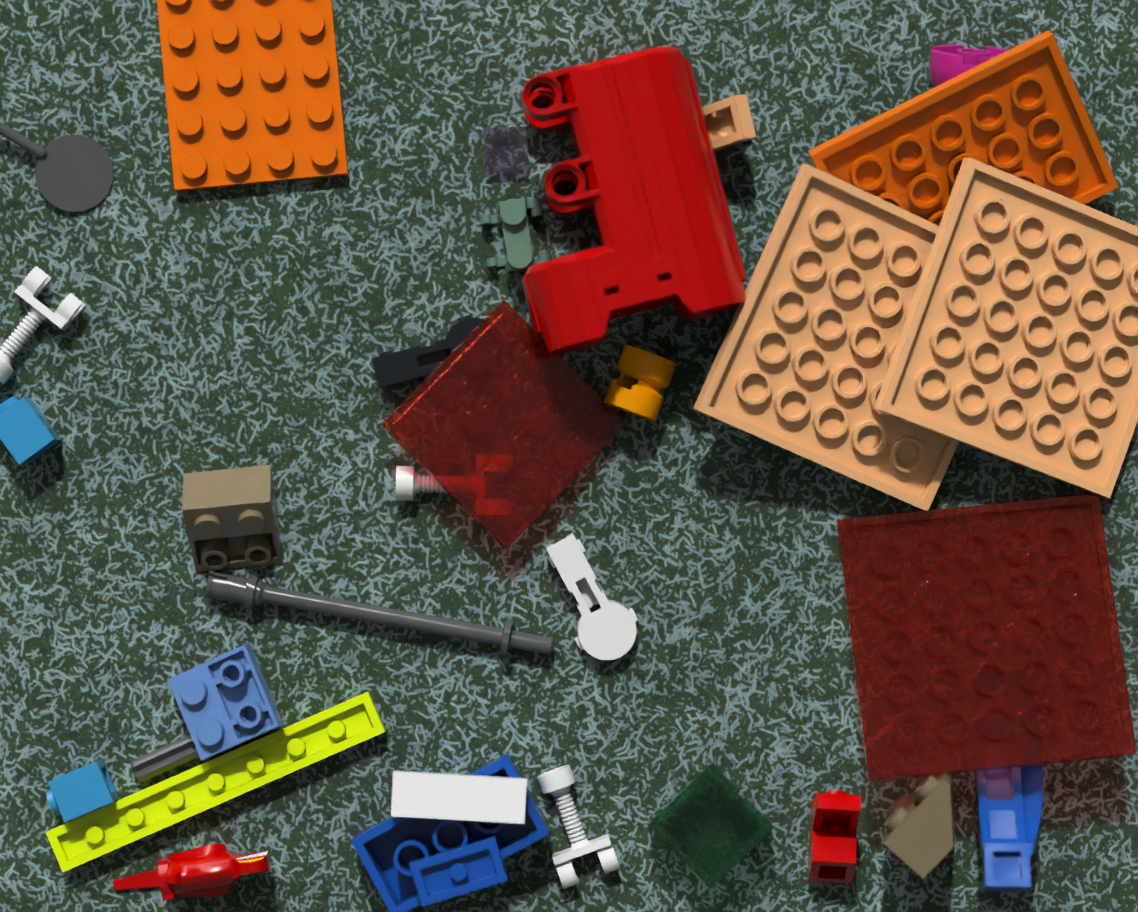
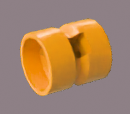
M625 345L616 367L621 373L620 378L611 380L603 403L656 422L664 401L660 391L669 387L677 364L648 351Z

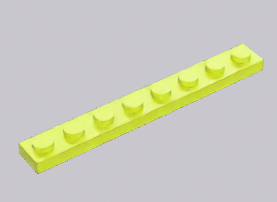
M367 691L45 833L62 872H65L386 732V729L371 694Z

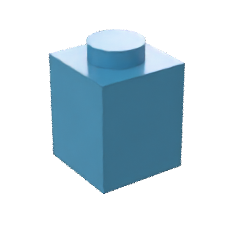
M12 396L0 404V439L19 465L27 466L61 441L31 398L22 397L19 400L16 396Z
M103 758L49 781L48 784L51 790L46 792L51 810L55 816L61 814L64 823L120 799Z

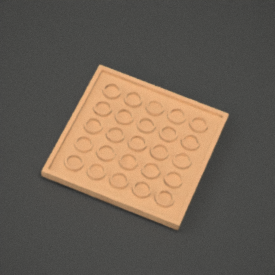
M963 158L874 409L1093 494L1110 498L1138 422V227L973 158Z
M802 163L746 288L745 302H740L693 408L928 512L959 442L875 410L874 406L939 226L815 167Z

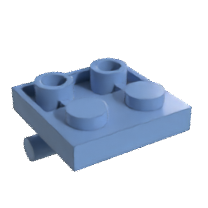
M250 644L242 645L167 679L201 761L260 735L274 732L284 725Z

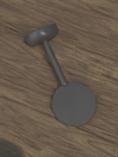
M0 122V135L38 157L35 166L36 183L42 196L54 207L67 212H84L99 205L109 194L114 180L113 163L107 151L96 140L83 135H64L51 141L43 148Z

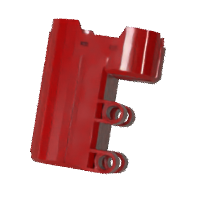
M673 46L650 48L540 74L529 79L522 91L524 116L528 126L540 133L570 127L578 157L558 163L547 172L545 178L546 202L550 210L560 216H572L592 211L601 245L600 247L532 265L521 279L535 335H542L549 355L564 354L604 344L608 321L611 319L672 304L684 319L690 322L738 308L740 302H745L743 282L748 280L692 65L682 56L681 50ZM539 101L552 103L546 109H539L534 106ZM564 184L571 185L576 189L569 196L558 195L554 190Z

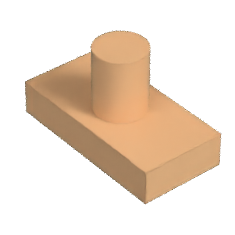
M746 94L734 95L703 107L714 152L756 137Z

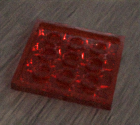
M503 300L380 426L505 549L511 545L627 423L608 404L603 403L604 400L558 354L550 356L544 339L540 335H535L534 329Z

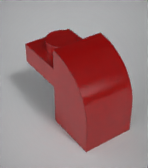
M834 790L826 793H816L815 799H812L808 849V882L852 884L857 864L856 831L861 813V795H849L844 791Z

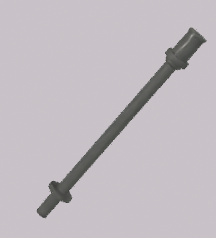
M211 570L206 586L205 597L207 599L213 598L244 604V609L253 610L254 606L266 603L500 646L499 653L503 657L507 656L508 647L550 655L553 637L511 630L513 623L511 619L505 621L503 628L270 587L266 586L262 580H259V575L250 574L249 578L217 573Z

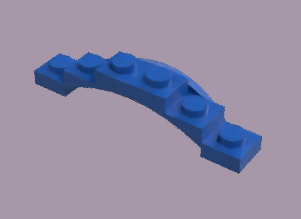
M974 630L972 636L974 661L973 745L977 815H979L984 892H1029L1031 889L1030 857L1035 850L1039 836L1043 800L1042 752L1035 708L1024 663L1019 658L1018 630Z

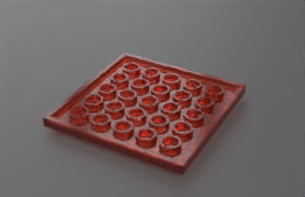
M1099 494L837 520V536L868 782L926 777L930 774L935 776L943 773L955 774L1134 756L1137 753Z

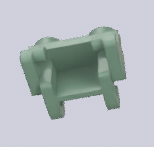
M519 198L499 201L495 205L496 212L500 214L479 216L480 225L502 223L506 257L487 258V268L505 266L506 273L526 272L532 265L550 261L548 250L537 251L538 260H534L527 210H531L532 217L543 216L540 198L527 200Z

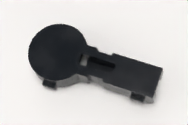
M471 315L458 318V323L449 330L445 339L435 341L434 345L423 348L416 346L393 353L392 350L379 353L378 357L371 358L379 389L387 387L389 390L401 387L403 382L426 377L428 373L441 370V372L453 370L461 376L473 378L475 382L488 378L487 373L497 366L502 357L503 342L500 333L494 325L484 319L472 318ZM448 348L451 350L452 359H448L446 355V349Z

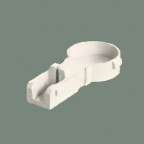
M573 533L554 544L546 546L549 553L547 558L553 568H557L569 593L572 592L578 602L576 606L581 614L577 622L578 636L574 639L580 651L584 649L589 655L600 660H614L625 655L633 646L637 634L635 622L638 621V618L633 609H627L623 604L607 599L604 591L599 590L595 582L597 578L584 555L586 550L580 539L576 540ZM599 604L601 608L591 613L590 608L593 605Z

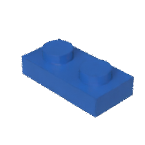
M496 836L409 863L422 907L508 881Z

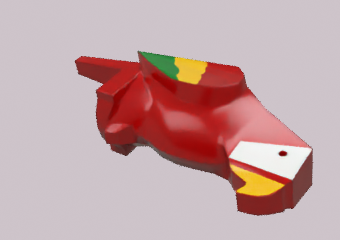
M211 844L163 857L157 861V869L113 880L114 890L160 887L163 901L174 899L175 897H215L229 893L233 889V882L241 876L272 872L269 851L238 854L227 850L225 844Z

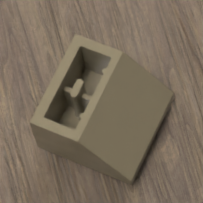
M271 465L183 474L182 513L196 572L283 563L277 498Z
M946 758L938 767L931 763L916 779L915 783L918 787L908 798L903 794L899 796L885 813L888 818L883 825L886 827L883 844L923 879L954 848L956 822L953 765Z

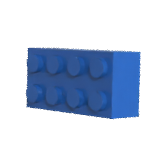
M509 752L467 774L522 778ZM527 787L525 824L389 816L356 834L351 842L389 912H407L421 904L409 866L411 861L496 836L502 859H505L549 835L550 828Z

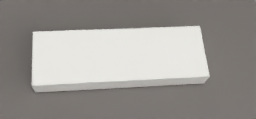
M393 771L391 817L525 824L527 778Z

